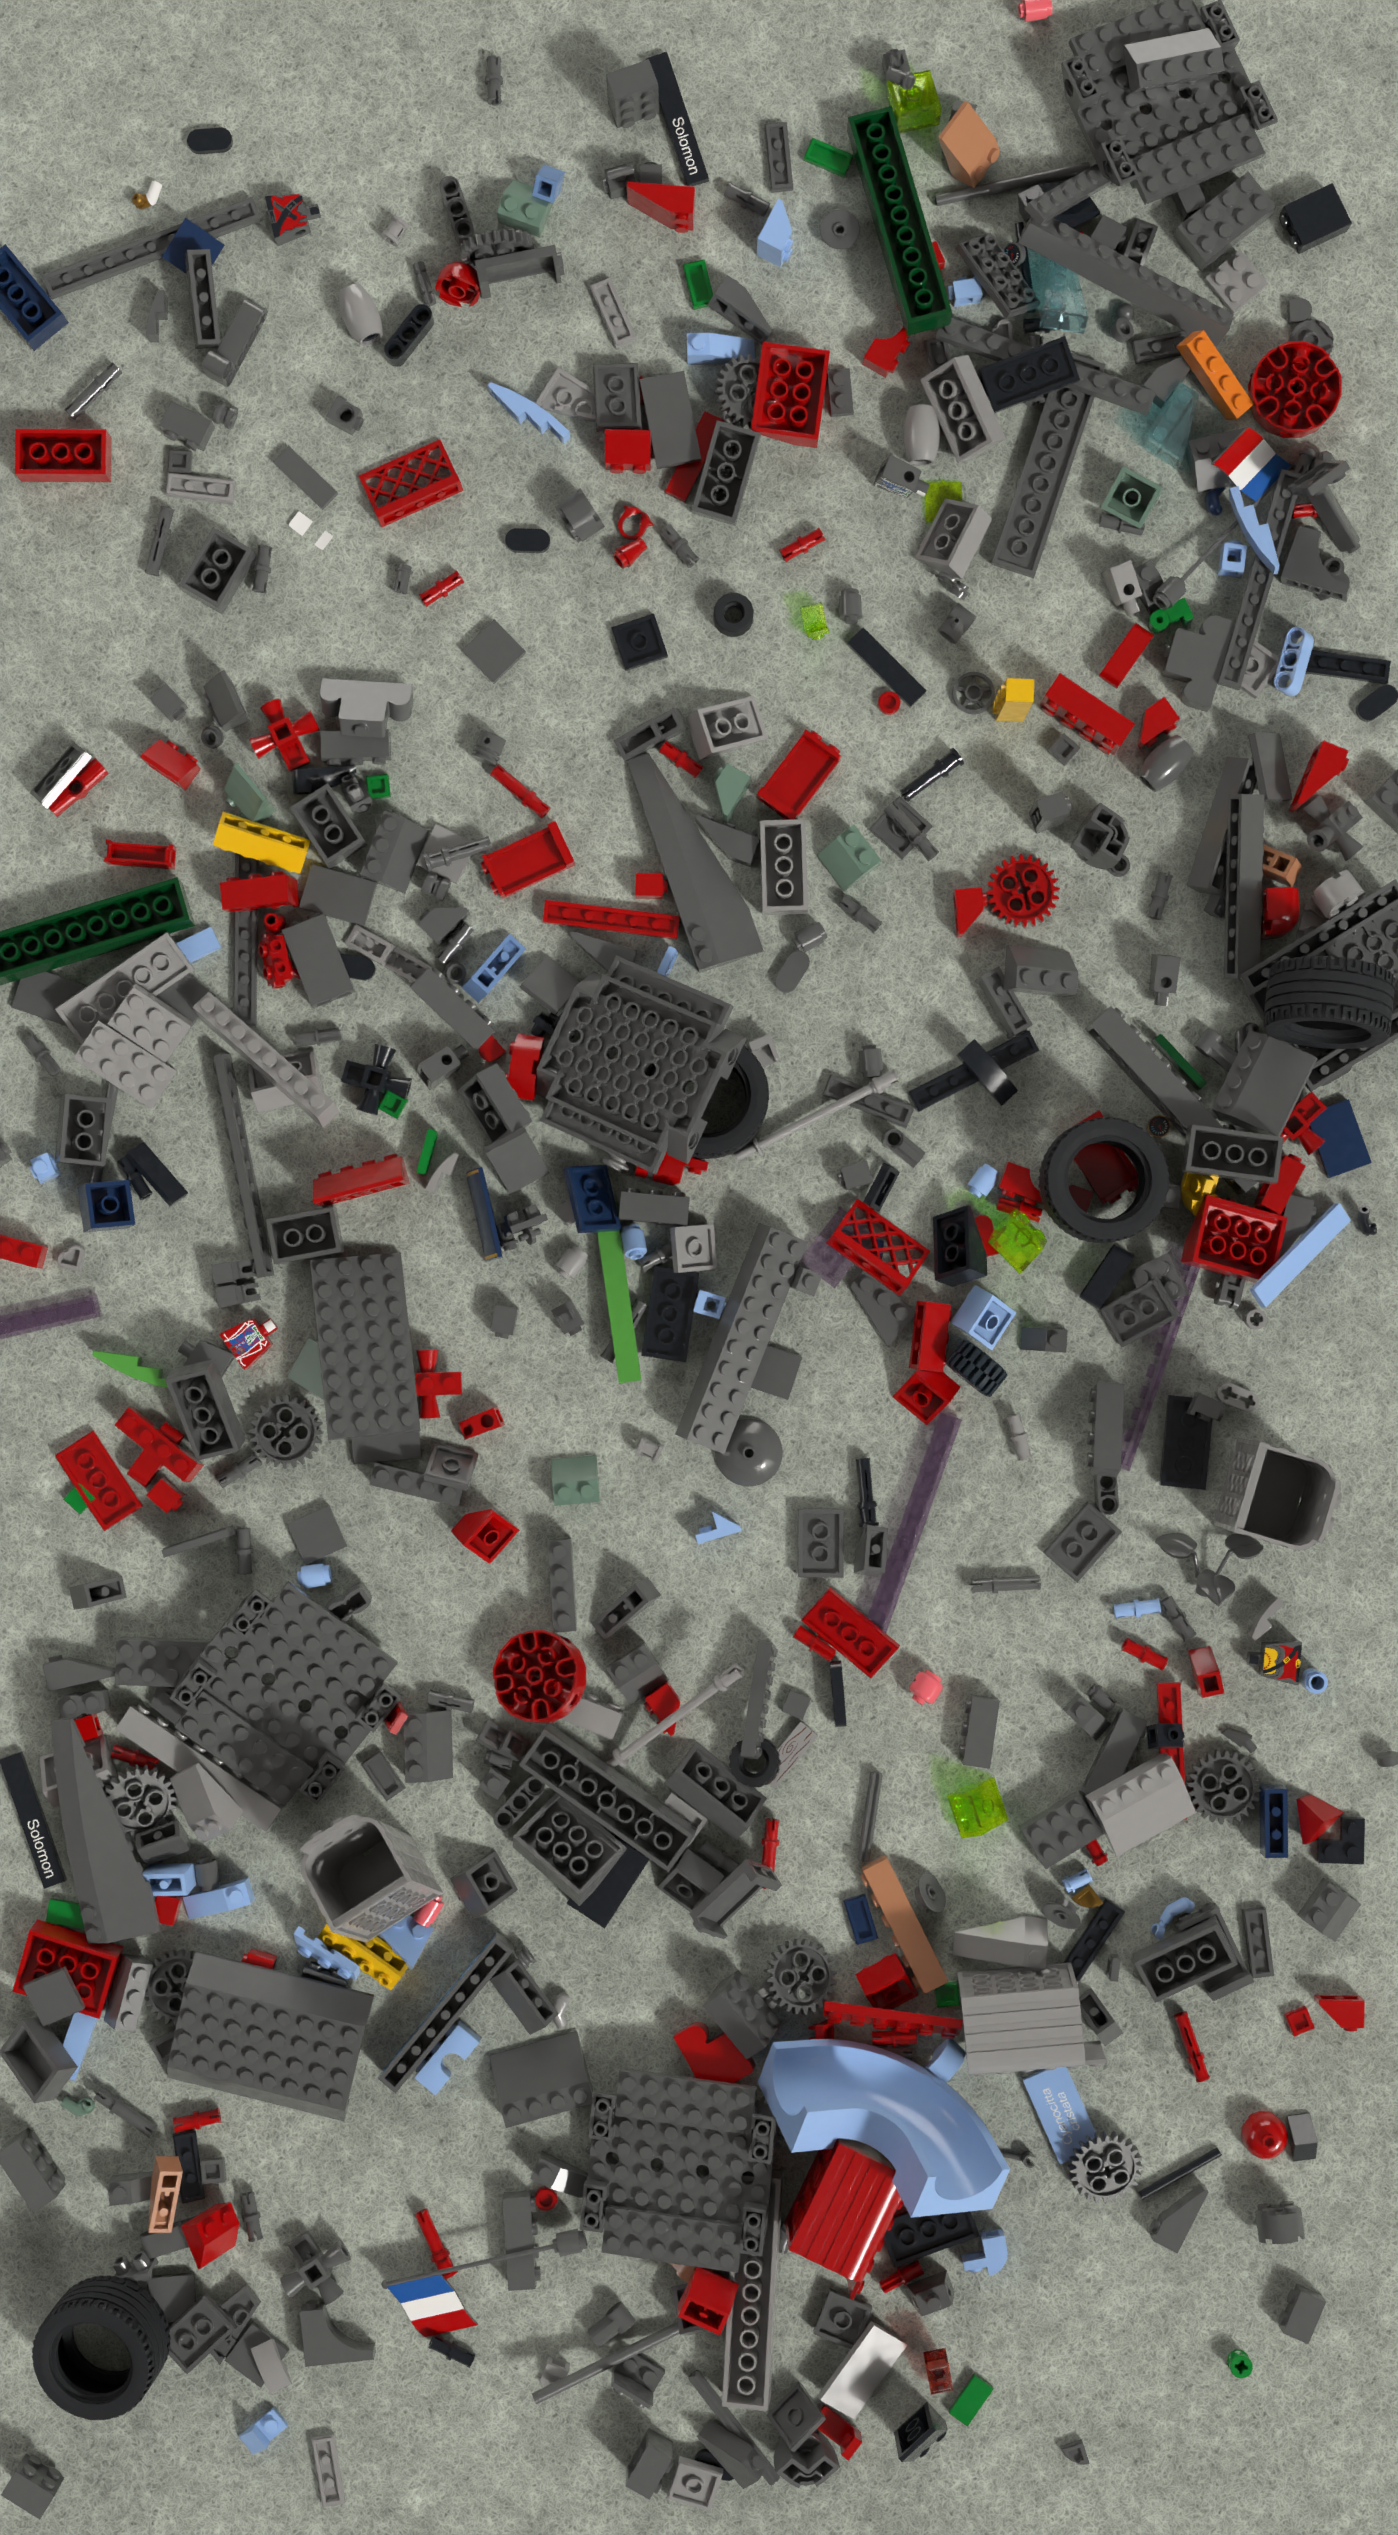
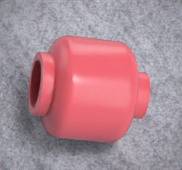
M928 1670L918 1672L909 1686V1690L913 1694L912 1699L921 1705L925 1702L933 1704L943 1689L940 1683L942 1679Z

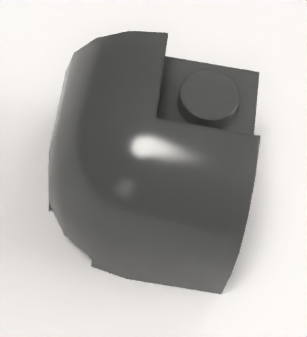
M1099 803L1080 825L1070 848L1087 858L1085 863L1098 869L1114 867L1120 861L1130 839L1123 823L1125 820L1102 803Z
M819 2430L813 2432L795 2452L791 2451L781 2438L774 2453L776 2473L797 2488L800 2485L808 2486L815 2484L817 2487L840 2468L833 2446Z

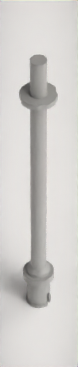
M894 1069L878 1078L873 1077L869 1085L759 1141L754 1137L752 1139L753 1144L734 1154L738 1161L757 1151L761 1156L763 1155L761 1149L871 1093H883L882 1090L897 1082L899 1083V1077Z
M735 1663L724 1673L717 1674L714 1677L713 1684L622 1751L615 1748L612 1752L613 1758L606 1763L612 1768L618 1764L622 1767L627 1766V1758L717 1691H727L730 1688L729 1685L744 1676V1672L740 1673L742 1668Z

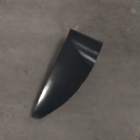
M356 766L292 770L293 794H312L327 783L332 788L342 783V777L350 773L355 774Z

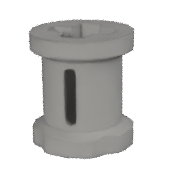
M393 215L387 229L381 232V237L386 242L397 247L399 245L398 240L403 232L407 231L409 225L400 217Z
M643 1436L635 1454L648 1457L656 1464L664 1445H657L648 1441Z

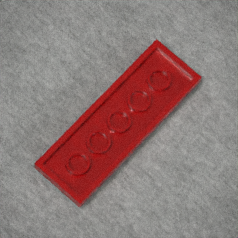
M825 2001L823 2018H827V2022L841 2023V2020L850 2021V2025L863 2027L865 2023L872 2024L873 2028L886 2030V2027L896 2028L895 2031L902 2033L916 2030L918 2034L924 2036H932V2033L941 2034L942 2038L955 2039V2036H959L963 2022L962 2019Z

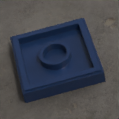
M185 218L162 257L186 273L184 255L187 250L210 249L213 266L225 245Z

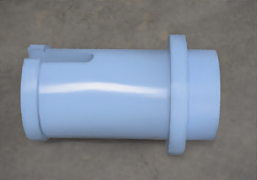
M1087 1868L1070 1877L1065 1876V1879L1062 1880L1068 1893L1071 1891L1074 1893L1075 1889L1093 1882Z

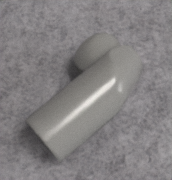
M566 1993L557 1995L552 2003V2006L558 2012V2015L553 2019L557 2028H563L567 2025L563 2013L570 2002V1997Z

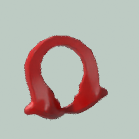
M624 505L625 511L618 521L620 534L628 540L641 538L648 526H653V523L650 521L647 513L642 512L638 507ZM640 513L642 516L639 532L633 536L627 535L623 530V522L626 518Z

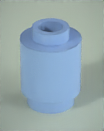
M987 1164L979 1167L967 1184L970 1187L969 1192L979 1199L981 1196L986 1197L998 1181L999 1172Z
M637 1224L625 1226L621 1234L625 1256L632 1260L641 1259L647 1253L643 1230Z
M321 1563L301 1566V1571L297 1572L299 1585H303L304 1589L332 1583L330 1565Z
M1314 1668L1305 1670L1300 1678L1301 1685L1314 1694L1322 1693L1328 1685L1326 1675ZM1315 1677V1682L1311 1684L1312 1678Z

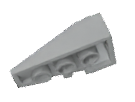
M1021 1916L1016 1919L955 1931L952 1955L1020 1967L1046 1969L1048 1951L1047 1918Z

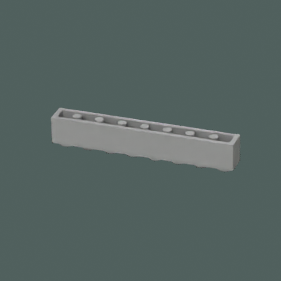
M210 992L193 1006L198 1018L322 1128L339 1114L332 1099Z
M142 1704L130 1706L115 1730L177 1772L199 1763L244 1811L242 1813L244 1818L265 1832L270 1828L284 1807L281 1803L243 1778L235 1770H231L224 1765L225 1763L217 1757H212L206 1753V1750L196 1742L193 1744L187 1740L188 1737L178 1729L174 1731L168 1727L169 1723L161 1717L155 1718L149 1714L150 1710Z

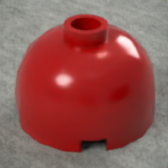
M464 262L448 263L441 269L435 286L436 291L438 289L440 292L439 297L443 301L458 307H462L459 302L470 303L469 307L473 306L478 302L481 292L477 271Z
M1269 2111L1252 2113L1241 2127L1243 2145L1252 2155L1260 2159L1277 2157L1284 2151L1287 2145L1288 2134L1285 2124L1278 2116Z

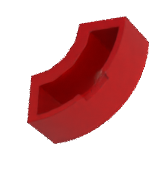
M517 1034L515 1042L510 1043L509 1055H511L509 1074L506 1073L505 1075L520 1099L534 1101L536 1096L537 1067L544 1054V1037Z

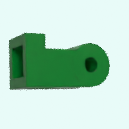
M1185 597L1178 600L1171 608L1166 610L1159 609L1153 612L1148 620L1150 631L1157 634L1162 633L1167 626L1180 620L1183 626L1191 623L1194 616Z

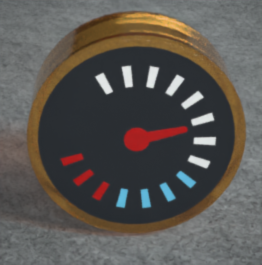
M1156 1115L1149 1119L1147 1131L1154 1138H1162L1169 1133L1170 1122L1165 1116Z

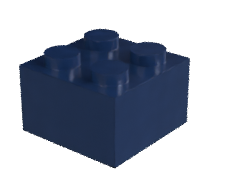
M129 1180L85 1183L77 1188L84 1233L128 1229L136 1225Z

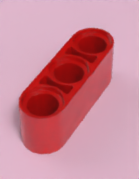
M1135 623L1098 677L1117 689L1154 635Z
M165 1422L159 1429L160 1432L177 1445L185 1437L183 1433L168 1422ZM143 1450L127 1472V1475L146 1488L163 1465L147 1451Z

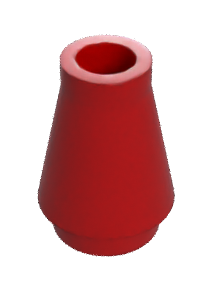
M639 537L630 543L616 548V552L613 553L615 562L622 569L625 567L629 568L641 553L647 549L646 543Z
M268 913L264 918V928L268 933L273 932L277 935L282 933V930L286 927V920L280 913ZM276 919L274 924H270L269 921Z

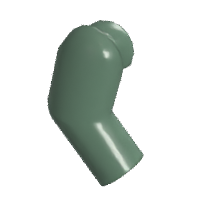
M66 2096L60 2104L75 2116L89 2114L95 2108V2103L90 2098L75 2101Z

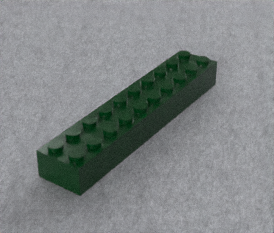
M892 106L848 117L847 124L848 137L906 336L948 326L951 323L952 317L951 306Z
M178 877L0 931V986L155 939L167 931L171 934L194 927L195 923L183 883Z

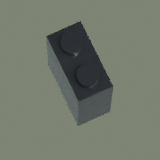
M1333 183L1284 205L1279 216L1280 224L1284 229H1287L1290 235L1289 242L1293 249L1296 248L1298 254L1347 232L1352 224Z

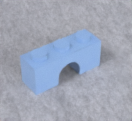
M461 2020L456 2025L453 2023L445 2033L446 2037L442 2042L439 2041L430 2051L432 2054L427 2060L424 2059L415 2069L417 2072L414 2078L434 2095L450 2079L452 2073L444 2066L443 2057L454 2053L465 2060L480 2042L481 2037Z

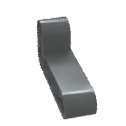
M248 299L243 301L216 353L211 350L205 356L202 369L206 377L225 387L231 385L267 317V309Z

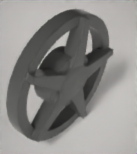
M968 672L960 676L955 682L952 692L953 700L961 711L967 714H980L986 711L993 703L995 688L992 681L986 675L979 672ZM972 676L971 684L966 688L958 686L964 678ZM975 676L984 679L989 687L982 688L976 684ZM956 690L964 693L966 700L963 706L957 699ZM991 690L990 701L984 706L981 700L982 695ZM971 702L977 703L981 709L970 710L965 707Z

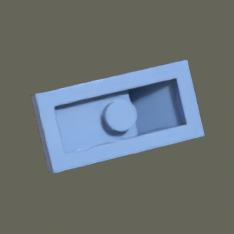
M712 1511L717 1528L712 1529L711 1525L699 1528V1533L695 1534L697 1543L700 1544L740 1532L741 1527L737 1523Z
M273 2406L241 2433L239 2438L252 2454H256L267 2449L269 2442L282 2432L289 2423Z

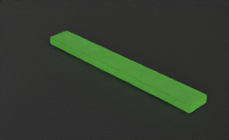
M620 1229L618 1231L597 1232L619 1384L642 1381Z

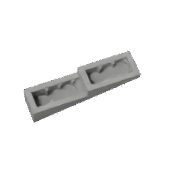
M358 925L354 926L345 942V945L411 983L427 967L431 970L434 969Z

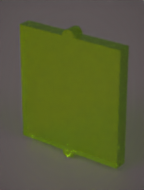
M945 480L941 482H926L929 483V488L925 495L926 523L934 521L945 498L962 502V482H945Z

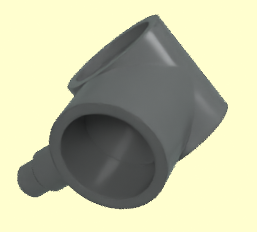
M958 603L938 629V632L949 642L956 644L977 616Z

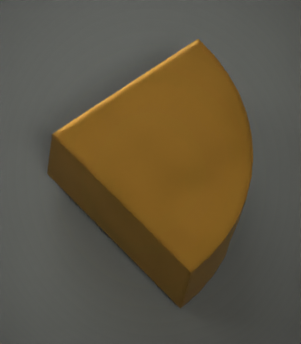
M1087 1885L1071 1898L1075 1903L1086 1908H1094L1103 1904L1090 1885Z

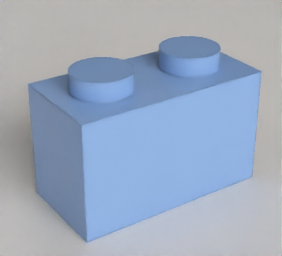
M194 1863L150 1864L142 1873L145 1881H149L152 1887L153 1896H187L196 1886Z

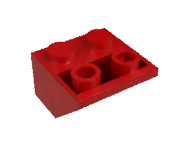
M695 2267L677 2305L678 2317L720 2336L729 2318L739 2283L709 2269Z

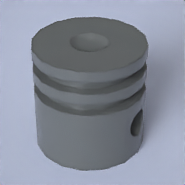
M481 730L471 757L484 764L496 767L497 763L495 761L499 760L497 756L501 755L506 740L496 734Z

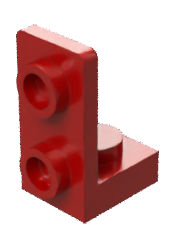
M823 2405L820 2411L826 2420L817 2429L838 2444L841 2455L849 2461L862 2444L861 2431L827 2405Z

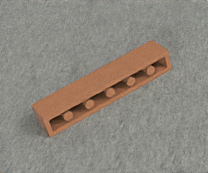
M884 1855L862 1866L864 1873L860 1874L865 1886L871 1887L873 1894L870 1896L876 1908L881 1907L884 1913L881 1915V1918L886 1928L891 1927L894 1933L891 1936L896 1948L901 1947L904 1953L901 1958L907 1969L911 1967L914 1976L911 1978L916 1989L921 1988L923 1993L926 1994L949 1982L887 1856Z

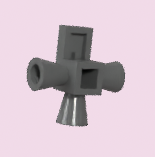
M1320 794L1303 808L1306 813L1320 823L1307 836L1308 845L1314 851H1324L1333 842H1336L1345 861H1347L1364 847L1346 833L1363 818L1350 801H1347L1331 815Z
M309 2230L289 2242L288 2247L300 2266L298 2271L280 2278L286 2294L293 2298L307 2285L310 2290L316 2286L318 2287L324 2305H328L340 2297L344 2291L330 2275L332 2267L351 2260L350 2253L345 2244L338 2240L323 2254Z

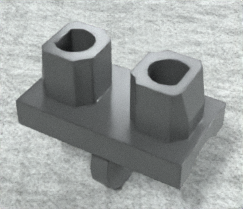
M354 773L342 777L341 780L345 787L341 789L352 812L363 813L369 810L373 801L363 780H357Z
M536 1204L523 1209L527 1221L521 1222L517 1211L504 1216L507 1227L503 1231L505 1237L523 1231V1234L518 1235L520 1242L526 1240L529 1245L536 1243V1236L540 1235L541 1231L539 1228L533 1230L532 1227L548 1220L546 1213L541 1215Z
M144 2251L137 2252L133 2256L132 2262H129L125 2255L118 2256L113 2263L116 2271L115 2276L130 2280L145 2288L147 2281L151 2280L153 2267L158 2264L157 2258L149 2259Z

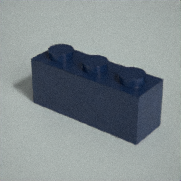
M1282 1784L1259 1785L1261 1792H1259L1260 1854L1265 1858H1288V1789Z

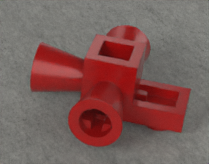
M275 699L262 705L260 709L271 723V725H268L271 734L249 738L258 759L275 747H278L290 772L309 764L310 760L298 736L320 731L311 710L292 723L289 717L285 718L281 699Z
M1309 1092L1295 1105L1280 1137H1284L1283 1144L1288 1137L1292 1140L1298 1138L1308 1156L1325 1142L1322 1137L1308 1128L1310 1123L1327 1109L1313 1092Z
M416 1350L421 1373H416L415 1377L417 1396H422L419 1419L441 1418L436 1395L463 1394L462 1372H435L439 1350Z

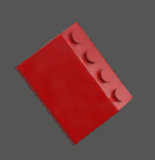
M763 342L751 426L752 431L792 445L817 448L830 356L829 350Z
M397 1154L385 1156L384 1161L377 1163L375 1159L362 1162V1167L355 1169L351 1165L340 1168V1173L332 1174L331 1171L320 1173L317 1179H313V1202L324 1207L410 1184L404 1159L401 1156L397 1157Z
M1205 1195L1186 1237L1181 1263L1256 1283L1279 1260L1288 1217Z
M37 1919L29 1930L12 1992L27 1996L23 1988L25 1983L66 1967L85 2004L84 2010L79 2011V2013L100 2019L124 1946L112 1942L88 1943L86 1934Z

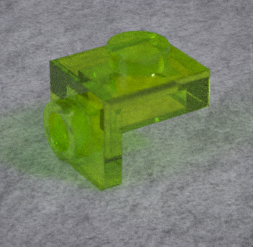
M818 602L799 607L807 638L816 640L825 637L824 634L829 633V628L826 623L823 603Z

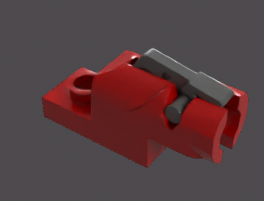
M666 1152L656 1174L637 1166L635 1176L664 1190L668 1185L680 1184L684 1167H688V1172L701 1175L702 1171L707 1172L709 1162L691 1158L689 1164L667 1155Z

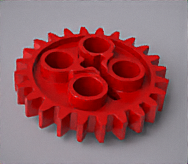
M1020 854L1018 861H1016L1014 856H1011L1010 863L1002 860L1003 868L996 865L994 869L998 874H990L989 877L994 881L987 882L986 886L992 888V890L986 892L987 896H992L987 904L995 905L991 912L999 911L1000 914L997 919L999 920L1004 916L1006 918L1005 925L1011 920L1013 921L1014 928L1017 927L1019 922H1021L1023 928H1026L1027 922L1034 927L1036 925L1035 919L1042 923L1044 921L1042 915L1047 917L1051 915L1048 908H1056L1052 901H1058L1059 897L1054 895V893L1058 892L1060 888L1053 886V884L1058 881V878L1051 879L1050 876L1054 873V870L1046 871L1048 863L1043 866L1039 865L1041 858L1033 862L1032 855H1029L1027 860H1024L1023 855ZM1016 872L1019 873L1022 888L1028 890L1025 898L1030 906V910L1026 909L1023 894H1018L1017 892L1020 889V883L1015 876ZM1032 872L1035 875V881H1026L1024 874ZM1011 879L1014 883V888L1006 889L1003 886V880ZM1034 893L1040 894L1043 900L1042 903H1034L1031 895ZM1016 900L1020 902L1021 909L1019 911L1012 910L1010 901Z

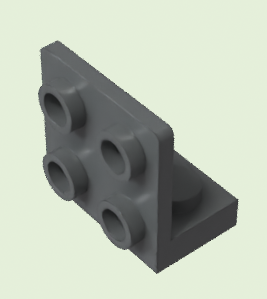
M638 2354L614 2366L612 2369L611 2386L617 2394L621 2396L626 2395L633 2399L634 2404L638 2407H646L651 2410L653 2406V2392L664 2376L665 2369Z

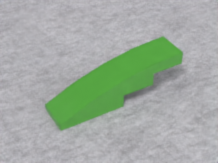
M93 1351L92 1355L119 1372L156 1386L168 1388L165 1381L166 1378H162L163 1369L141 1366L142 1357Z

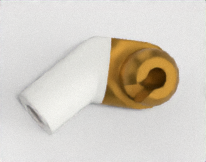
M152 181L148 193L143 195L140 193L134 194L132 203L136 208L142 210L155 205L162 185L159 182Z

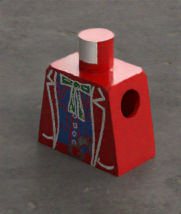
M252 1318L219 1335L241 1367L247 1370L273 1345L268 1336L276 1331L278 1327L271 1318L261 1325L255 1318Z

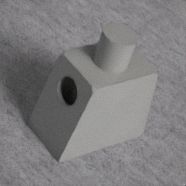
M1129 560L1102 572L1101 574L1114 605L1123 604L1127 616L1139 612L1140 610L1135 598L1142 596V592L1132 561ZM1124 588L1127 590V595L1123 591Z

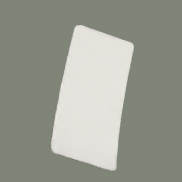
M298 511L289 523V526L303 536L313 521ZM324 531L315 543V546L324 550L333 536Z

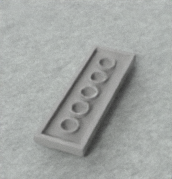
M167 931L63 1002L55 1010L81 1045H83L98 1021L109 1028L111 1027L108 1025L109 1019L135 983L156 996L193 971L194 967Z

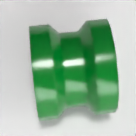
M1243 2350L1230 2352L1227 2357V2365L1231 2373L1237 2378L1248 2377L1253 2370V2364L1248 2354Z

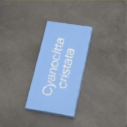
M1066 2067L1054 2070L1042 2069L1022 2078L1056 2157L1059 2163L1062 2164L1070 2160L1069 2156H1076L1073 2148H1081L1079 2141L1086 2143L1087 2135L1091 2139L1094 2138L1095 2130Z

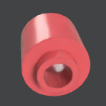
M1022 0V3L1018 4L1019 17L1023 18L1024 22L1047 19V16H1052V0Z
M442 1896L436 1897L416 1910L413 1917L414 1921L425 1927H429L431 1923H434L444 1905V1902L441 1900Z

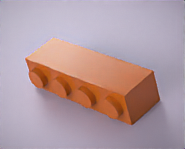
M1204 330L1192 332L1176 346L1226 420L1238 419L1254 405Z

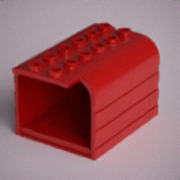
M837 2139L833 2149L818 2150L785 2219L788 2250L845 2277L848 2283L849 2298L854 2300L856 2294H860L865 2282L863 2279L866 2273L871 2272L875 2262L873 2258L877 2251H881L885 2241L883 2237L887 2230H891L895 2220L893 2216L897 2209H901L903 2201L892 2182L896 2169L882 2153L856 2140Z

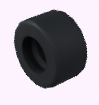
M731 592L719 598L714 606L713 620L720 633L728 637H738L745 634L753 623L754 609L752 603L746 596L740 593ZM729 607H737L741 610L742 618L739 622L730 623L726 620L725 612Z

